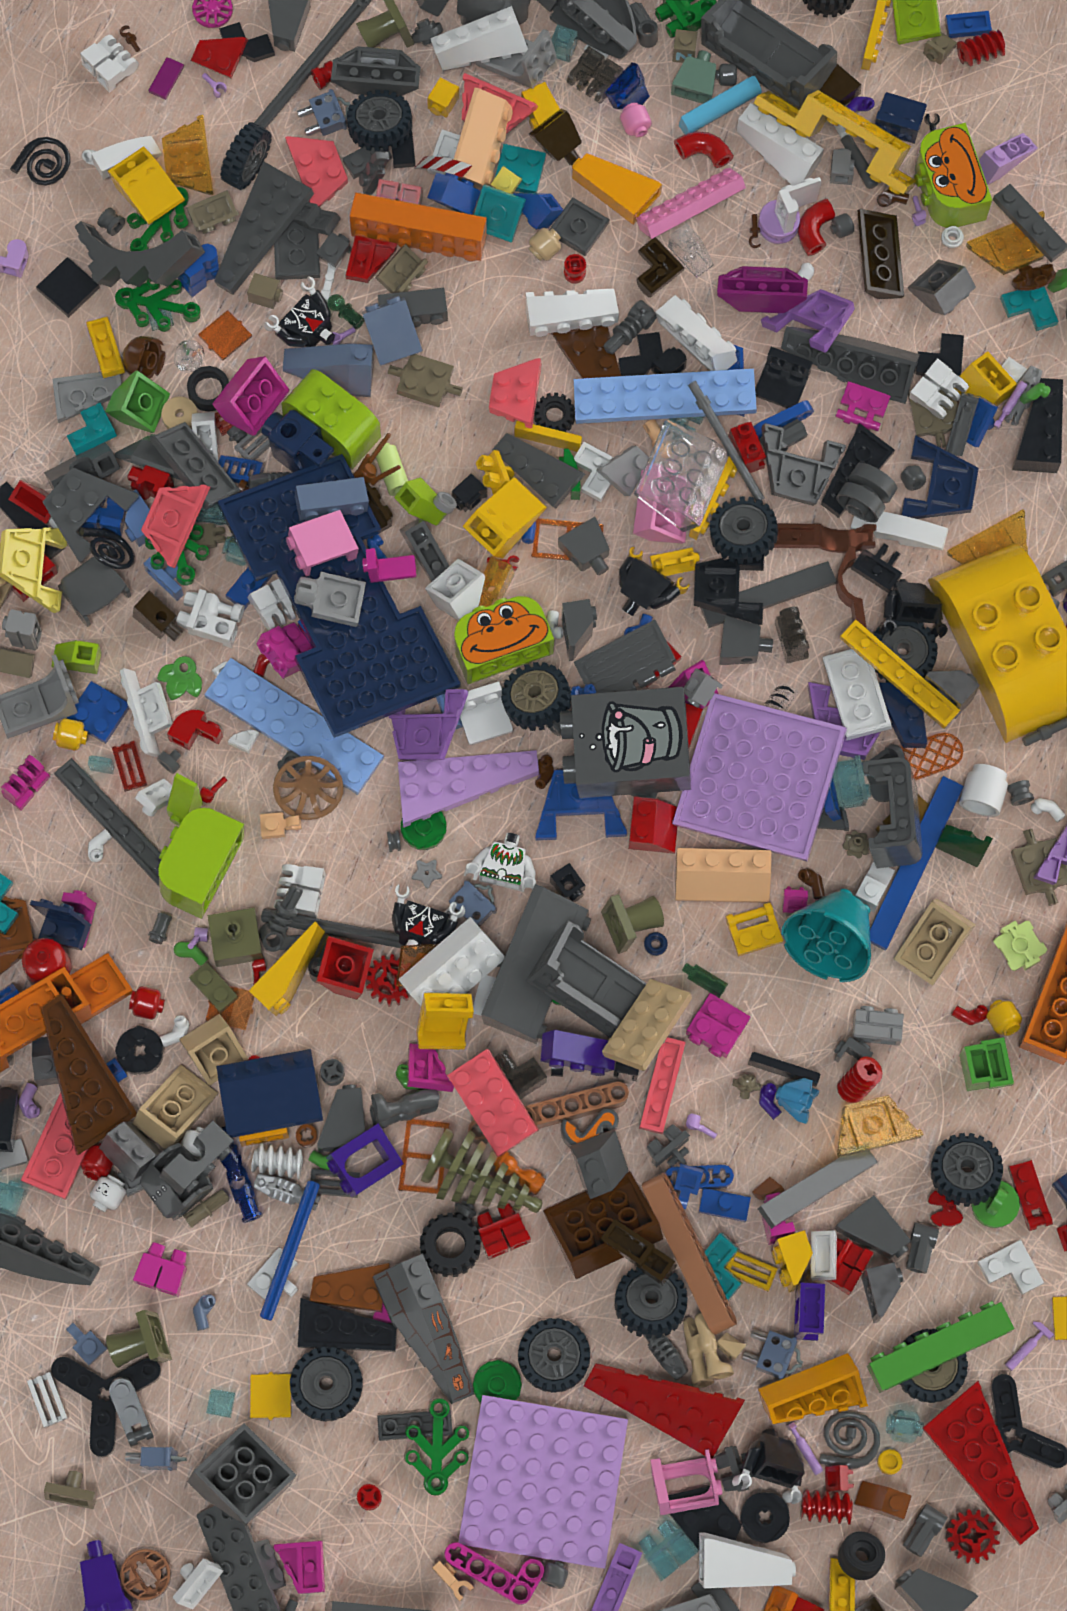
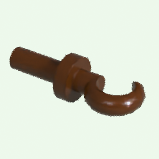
M128 25L121 27L120 35L126 37V42L131 44L136 52L140 51L136 43V36L130 32L123 33L125 29H130Z
M752 214V228L749 229L752 236L749 238V245L752 248H758L761 244L754 245L752 239L758 238L760 228L757 226V214Z

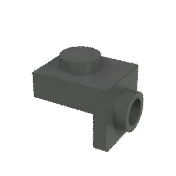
M332 232L316 254L333 267H336L346 252H351L350 240L340 233L337 236Z
M849 1037L846 1042L841 1040L834 1050L837 1053L834 1060L839 1062L845 1052L857 1060L862 1057H872L873 1052L870 1051V1046L863 1041L857 1042Z

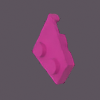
M410 1043L408 1048L407 1087L453 1092L454 1085L448 1079L445 1073L446 1068L443 1062L438 1059L436 1050L419 1049L418 1044Z
M323 1541L274 1544V1549L279 1554L288 1575L292 1578L298 1594L325 1592Z

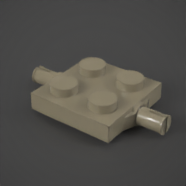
M410 355L408 363L403 369L392 365L388 369V374L400 377V383L397 388L398 395L432 406L440 407L442 399L447 393L460 397L463 387L450 384L454 366L421 355Z
M943 390L939 391L941 394L947 396ZM948 397L954 406L949 410L940 405L947 412V415L944 419H939L921 404L915 403L909 398L916 436H935L937 446L941 448L942 443V448H945L944 434L951 431L958 409L957 402Z
M1027 829L1023 831L1027 845L1011 851L1026 895L1045 893L1049 906L1055 905L1059 902L1054 890L1057 887L1067 885L1066 865L1061 864L1057 883L1054 885L1034 879V875L1057 839L1036 841L1033 829Z

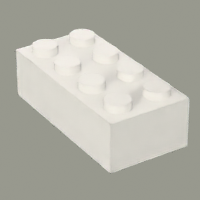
M469 917L398 980L421 1006L424 993L466 994L504 960L505 956L475 921Z

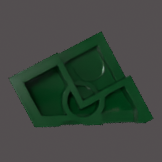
M946 825L935 848L978 867L993 838L986 836L983 841L976 838L971 831Z

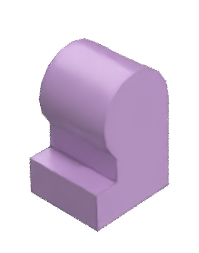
M15 239L7 245V257L0 256V272L21 278L29 254L24 241Z

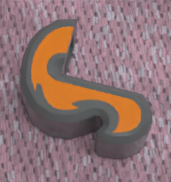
M602 1109L583 1133L563 1119L560 1127L561 1138L570 1148L572 1145L602 1134L603 1131L608 1132L613 1129L616 1131L619 1122L618 1115L612 1109Z

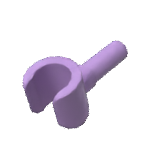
M206 73L202 75L213 88V94L216 98L221 96L217 91L218 88L223 89L226 93L227 87L223 82L216 83Z
M914 196L912 199L917 213L912 214V220L916 226H920L926 223V211L922 210L918 196Z
M354 327L340 334L332 332L335 334L332 342L333 345L340 344L341 340L355 333Z
M195 927L194 937L188 944L189 949H193L199 941L208 942V928Z
M696 1114L688 1115L686 1121L687 1128L699 1130L713 1139L716 1138L717 1133L700 1125L701 1116Z

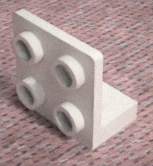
M820 177L815 179L807 178L794 186L787 185L778 192L774 212L784 234L793 231L796 214L799 211L798 207L817 201L821 185Z
M499 681L468 691L460 720L469 745L513 732L510 719L502 703V689Z

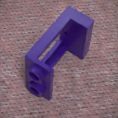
M376 1124L326 1157L329 1170L334 1175H338L341 1180L340 1186L346 1195L350 1194L352 1198L404 1165L379 1124ZM372 1142L384 1163L363 1177H351L345 1170L347 1158Z
M801 1282L796 1289L794 1337L797 1340L818 1341V1335L824 1334L825 1284Z

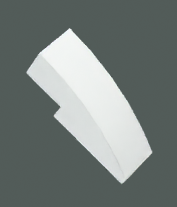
M146 136L111 145L91 155L93 164L104 180L110 177L109 169L143 146L155 159L162 156V152L152 136Z

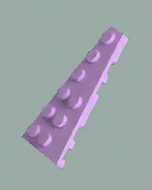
M537 750L445 758L444 760L398 762L403 828L411 825V822L430 818L434 813L442 810L448 811L479 799V796L488 792L491 794L497 792L499 788L506 785H515L538 776Z

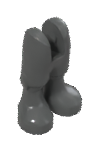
M431 1089L420 1090L403 1096L397 1102H387L380 1093L372 1094L370 1115L373 1125L379 1124L381 1128H386L398 1121H409L418 1116L435 1112L438 1109L440 1099L438 1091Z

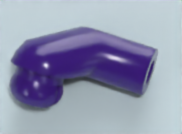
M855 97L846 107L854 112L869 111L874 107L875 102L870 97Z
M767 1083L760 1090L759 1104L774 1120L782 1111L774 1104L775 1093L777 1092L776 1086L773 1083Z

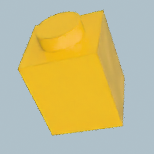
M440 77L427 98L428 109L437 116L442 115L447 118L459 99V86Z

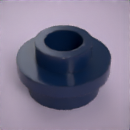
M658 932L649 934L644 941L646 952L652 956L662 955L668 946L666 937ZM657 941L660 943V947L653 948L651 943Z

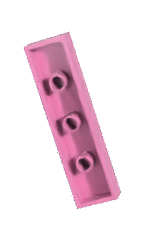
M726 168L717 175H713L711 178L701 181L698 185L688 188L687 191L677 194L674 198L664 201L663 204L653 207L652 210L642 213L636 218L639 229L653 239L745 189L743 177L733 169Z

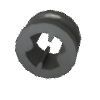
M396 830L393 834L390 831L387 832L389 852H392L394 849L401 851L399 831Z

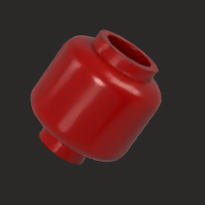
M140 986L136 991H132L129 1009L132 1010V1014L136 1017L153 1020L157 1013L163 1012L165 999H161V992L158 989Z
M101 1143L88 1148L80 1163L83 1174L94 1181H98L100 1177H107L114 1166L104 1152L99 1149Z

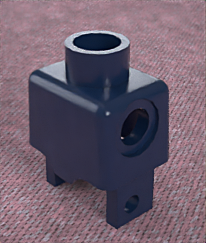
M290 410L285 416L279 412L273 413L268 417L261 429V433L269 439L273 457L291 472L302 470L314 464L320 467L334 452V449L323 441L321 428L296 410Z

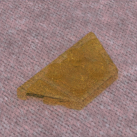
M199 115L196 117V121L187 126L184 124L176 132L169 133L162 138L165 170L174 184L213 195L204 117Z
M1044 211L1038 213L1043 219L1045 218ZM1014 223L972 239L966 244L967 249L1003 275L1044 258L1042 252Z
M1022 509L947 550V555L963 565L1013 543L1021 546L1028 554L1025 511Z
M889 1095L845 1105L842 1108L837 1156L839 1158L918 1139L924 1134L920 1128L917 1130L907 1120L909 1118L907 1114L897 1107Z

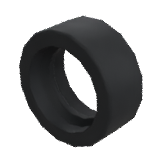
M200 367L193 371L188 378L187 391L189 399L199 410L207 412L216 411L212 404L216 398L209 400L201 399L196 394V385L203 379L213 378L221 383L223 391L229 380L226 374L217 367Z

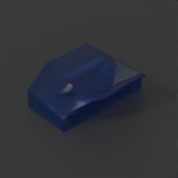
M633 62L628 65L605 92L613 108L618 110L631 103L643 105L650 97L645 85V78L638 64Z

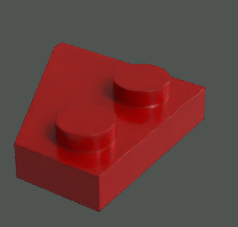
M245 37L199 40L190 61L232 79L248 39Z
M355 235L346 271V279L368 283L397 250V243Z

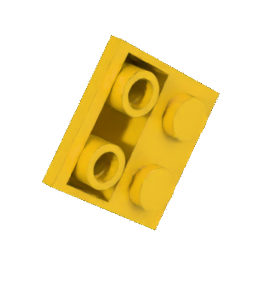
M987 351L972 362L959 376L969 386L966 392H961L957 388L954 389L960 395L962 393H971L975 396L983 397L998 406L1011 396L1017 383Z
M805 1230L777 1239L771 1251L775 1265L779 1264L781 1268V1273L779 1274L783 1288L787 1287L789 1292L795 1290L813 1254Z

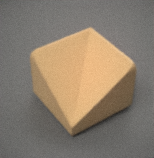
M725 1333L717 1342V1348L732 1361H735L747 1346V1344L738 1342L729 1333Z

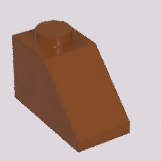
M862 1481L854 1505L901 1522L905 1519L912 1496L890 1487Z

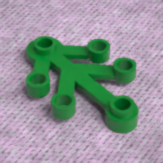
M177 187L185 201L152 222L140 238H136L131 242L130 251L149 249L148 242L161 226L163 232L160 238L163 243L174 237L170 221V214L174 209L176 215L173 221L176 227L183 229L188 225V219L184 211V207L189 199L186 189ZM132 213L127 217V222L133 229L147 224L136 213Z
M150 278L140 287L134 289L128 287L121 288L115 294L117 305L122 309H129L139 327H146L149 324V316L146 312H141L137 305L147 308L156 321L158 329L162 332L170 330L171 321L168 317L163 316L160 310L183 314V318L191 323L198 321L201 316L200 307L194 302H188L186 305L163 301V299L171 295L181 293L182 284L177 279L168 287L149 297L141 295L150 290H157L160 287V284H151ZM174 285L179 286V287L176 288V289L172 288V286H174ZM140 318L146 319L145 321H139ZM163 322L167 323V325L162 326L160 324Z
M194 525L189 535L190 538L195 541L200 540L203 537V528L200 525ZM197 530L200 532V534L195 535L192 532ZM145 537V546L151 550L155 549L153 544L148 542L150 539ZM187 539L184 547L194 552L198 560H206L209 556L208 547ZM203 550L206 554L200 555L198 552ZM182 551L177 562L176 579L181 585L187 586L194 582L195 570L187 565L184 551ZM159 552L151 557V567L155 570L163 568L164 557ZM158 559L161 563L155 564L153 561ZM187 575L189 579H182V576Z
M442 1398L433 1399L428 1406L429 1413L433 1416L432 1445L421 1434L418 1426L411 1424L405 1429L406 1437L414 1440L431 1459V1470L420 1460L419 1453L413 1449L405 1452L404 1460L409 1465H413L424 1477L423 1485L425 1490L435 1496L441 1495L446 1491L448 1478L460 1466L465 1465L469 1459L466 1452L457 1450L453 1454V1460L442 1469V1459L461 1441L469 1437L468 1428L458 1425L454 1428L453 1435L442 1445L443 1418L448 1415L450 1409L448 1402ZM437 1403L442 1405L440 1412L434 1411V1406ZM411 1428H416L417 1434L414 1437L409 1435ZM463 1428L465 1435L458 1437V1430ZM410 1453L416 1454V1459L413 1462L408 1460ZM460 1453L464 1454V1460L457 1462V1455ZM434 1478L439 1479V1485L437 1487H433L431 1485V1482Z

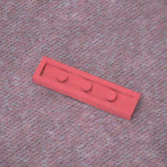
M667 1037L665 1043L661 1045L639 1129L663 1135L686 1042Z

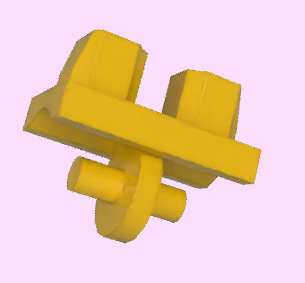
M493 450L489 456L481 455L476 461L477 469L485 472L482 479L484 487L491 488L493 495L514 477V470L512 467L504 465L498 450Z

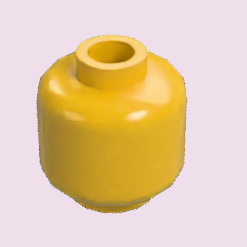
M64 718L60 723L56 722L53 740L56 741V745L60 748L77 751L81 744H86L88 731H84V724L82 722Z
M997 1000L990 1005L987 1019L997 1034L1010 1036L1020 1029L1022 1016L1013 1002Z

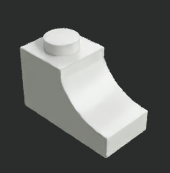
M215 412L192 414V431L216 461L219 462Z
M873 861L855 897L869 906L871 912L874 913L895 870L889 867L876 868Z

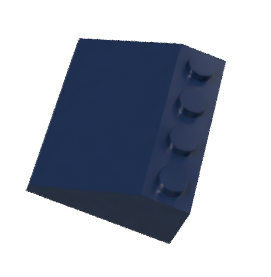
M311 1049L216 1066L226 1131L231 1138L323 1121Z

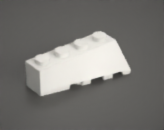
M512 6L430 38L442 70L469 66L471 62L481 61V63L490 62V58L501 56L503 59L511 58L512 54L516 53L524 55L528 50Z
M752 103L749 104L738 119L736 132L755 151H758L769 165L771 164L779 172L784 181L787 180L792 186L800 184L803 180L809 178L821 162L824 148L808 138L798 135L792 128L780 124L771 115L762 113Z
M614 289L586 290L583 294L571 290L566 291L563 295H554L553 291L543 293L544 296H534V292H526V317L530 336L542 337L553 332L567 333L573 329L587 330L593 326L602 325L607 327L618 323L619 311Z
M674 295L655 312L658 323L709 371L728 370L737 362L735 346L730 341L725 342L715 327L710 328L700 313L695 314L685 299L680 300Z

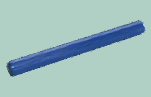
M308 1181L260 1313L262 1319L271 1321L275 1314L320 1187L314 1181Z

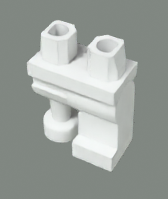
M202 589L198 593L187 591L183 603L185 606L192 607L193 609L191 614L180 611L176 619L177 625L186 628L191 635L223 643V646L232 648L238 633L236 622L239 623L242 619L244 605L235 603L234 606H230L220 602L217 595L207 593ZM219 613H220V614H225V615H230V619H231V620L224 619V618L217 617V616H218Z

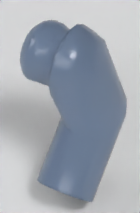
M211 1294L203 1295L193 1307L197 1331L209 1328L207 1314L216 1303L215 1297Z

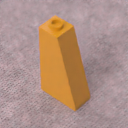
M588 153L582 159L578 158L572 165L573 180L633 225L636 222V218L645 213L661 195L662 184L660 182Z

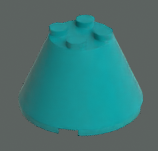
M847 889L833 892L792 913L786 919L781 930V935H784L785 939L784 947L798 965L817 977L825 980L828 977L840 979L839 982L855 981L867 972L871 963L870 908L860 899L853 896Z

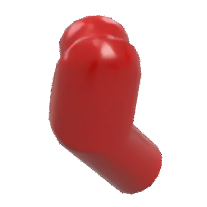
M260 654L258 656L253 671L260 677H264L267 665L270 663L265 655Z
M957 1005L951 1016L967 1025H974L983 1022L987 1018L988 1009L984 1005H978L977 1008L967 1011Z

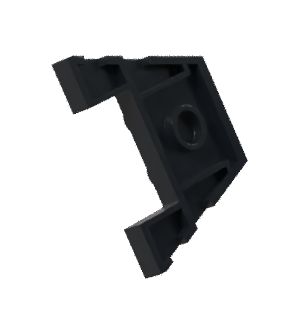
M762 555V559L759 561L753 558V563H748L747 559H744L743 564H738V559H735L733 563L729 559L724 560V558L695 564L694 606L762 625L763 603L739 602L740 570L763 571L764 555Z

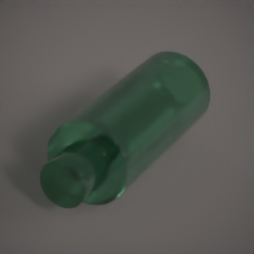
M686 963L682 969L683 972L689 975L687 979L718 998L722 996L728 986V983L697 964L693 967Z

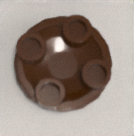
M1044 264L1041 267L1035 268L1026 265L1019 269L1020 274L1013 279L1012 285L1018 290H1035L1051 283L1056 277V272L1052 264Z

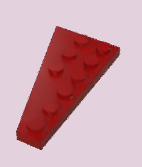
M597 1363L584 1384V1387L704 1456L705 1450L709 1449L710 1458H713L745 1401V1399L738 1397L736 1399L724 1397V1394L717 1392L714 1394L703 1392L697 1387L672 1381L649 1379V1376L643 1374L639 1376L628 1374L622 1369Z
M977 1381L928 1422L922 1430L1016 1543L1021 1545L1039 1530L1028 1500H1026L1022 1491L1021 1483L1013 1469L1012 1461L998 1427L995 1425L980 1383Z

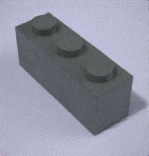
M444 288L378 295L379 306L386 304L388 298L398 295L400 298L405 297L414 327L428 323L439 325L448 321Z

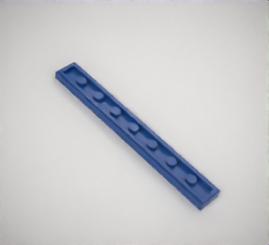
M944 776L941 778L920 822L922 858L916 864L899 867L870 928L871 944L885 951L887 950L962 792L963 785Z

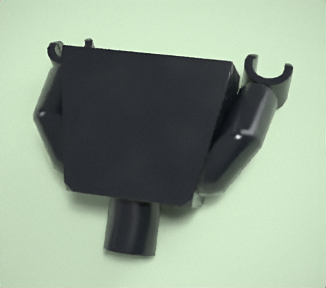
M900 579L894 584L893 590L888 592L884 602L883 617L886 620L879 629L880 634L883 635L886 628L890 630V636L894 633L897 626L892 619L895 618L896 621L935 623V626L931 629V635L934 634L935 638L938 635L940 638L945 636L948 628L945 624L941 623L943 613L940 599L922 583H908L906 579Z

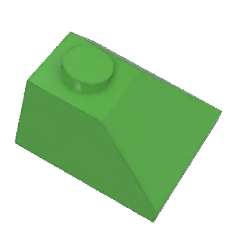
M134 371L113 392L105 412L123 424L154 433L161 417L162 408L167 402L170 393L139 371Z

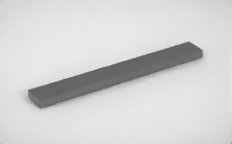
M71 758L54 772V775L159 887L160 852Z

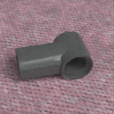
M635 2L631 4L630 7L634 16L636 34L638 35L640 45L645 48L655 46L658 42L657 23L651 20L642 3Z
M798 419L782 427L784 432L781 451L786 452L790 446L807 437L808 434L805 426ZM762 436V437L759 439V441H760V443L762 444V446L764 447L763 436Z
M915 1222L910 1239L912 1244L906 1269L916 1273H927L932 1249L935 1248L939 1228Z
M926 1503L915 1520L914 1528L902 1546L913 1554L922 1557L931 1540L940 1532L948 1517Z

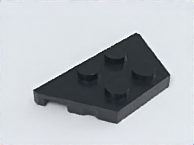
M710 1486L668 1495L670 1501L702 1495L709 1490ZM720 1497L719 1505L669 1514L698 1551L699 1533L704 1532L736 1540L742 1526Z

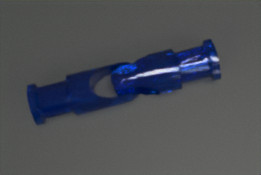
M226 1126L220 1127L227 1133ZM233 1142L230 1147L232 1152L223 1161L220 1159V1162L227 1169L226 1178L235 1203L239 1204L242 1212V1222L248 1223L259 1219L263 1214L256 1205L254 1199L256 1195L248 1173L242 1165L239 1148ZM245 1177L243 1187L236 1189L233 1181H241Z

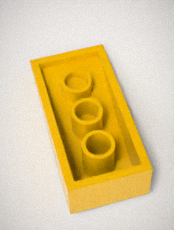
M316 922L299 937L249 990L275 1016L279 1013L281 1015L284 1014L291 1006L289 1002L293 999L308 968V964L312 960L325 933Z

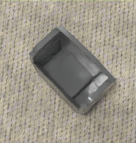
M92 557L62 578L61 584L58 585L63 596L87 627L91 625L87 617L88 615L104 608L121 593L127 598L131 597L129 588L118 573L111 567L99 562L95 557Z
M180 1143L162 1151L141 1174L140 1179L141 1186L162 1215L173 1220L182 1217L213 1190L209 1177L202 1175L197 1180L199 1182L198 1186L191 1193L186 1191L180 1197L159 1177L162 1170L179 1153L189 1161H197Z

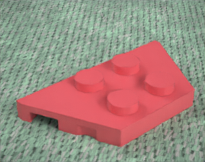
M466 73L463 74L464 92L462 93V101L464 106L462 108V120L464 122L474 88L482 89L503 98L512 106L513 114L511 120L507 123L506 134L538 108L534 102Z
M285 137L301 183L311 188L314 192L309 203L317 204L320 207L326 200L329 201L334 197L335 193L348 183V178L334 141Z
M536 358L494 373L489 402L490 413L503 416L512 422L515 420L525 423V427L532 428L542 366L541 358Z
M207 485L159 488L141 531L150 539L157 552L164 557L167 565L172 568L176 567L210 487Z

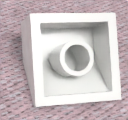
M457 559L425 589L437 608L459 621L464 615L471 613L473 609L479 607L485 575Z

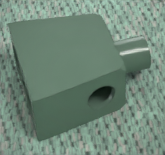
M701 50L697 58L686 57L673 80L671 95L702 104L712 99L716 64L709 62L711 58L709 52Z

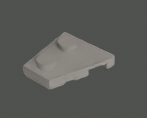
M630 446L621 455L612 458L608 464L598 467L596 471L624 496H631L641 478V470L647 468L651 458L637 446Z

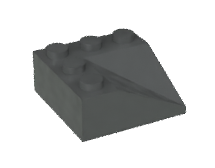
M244 1423L192 1472L187 1482L205 1500L246 1526L289 1488L297 1475Z

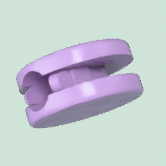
M777 200L768 202L760 212L758 221L760 234L771 243H787L798 232L800 214L799 211L796 214L793 231L784 234L774 212Z

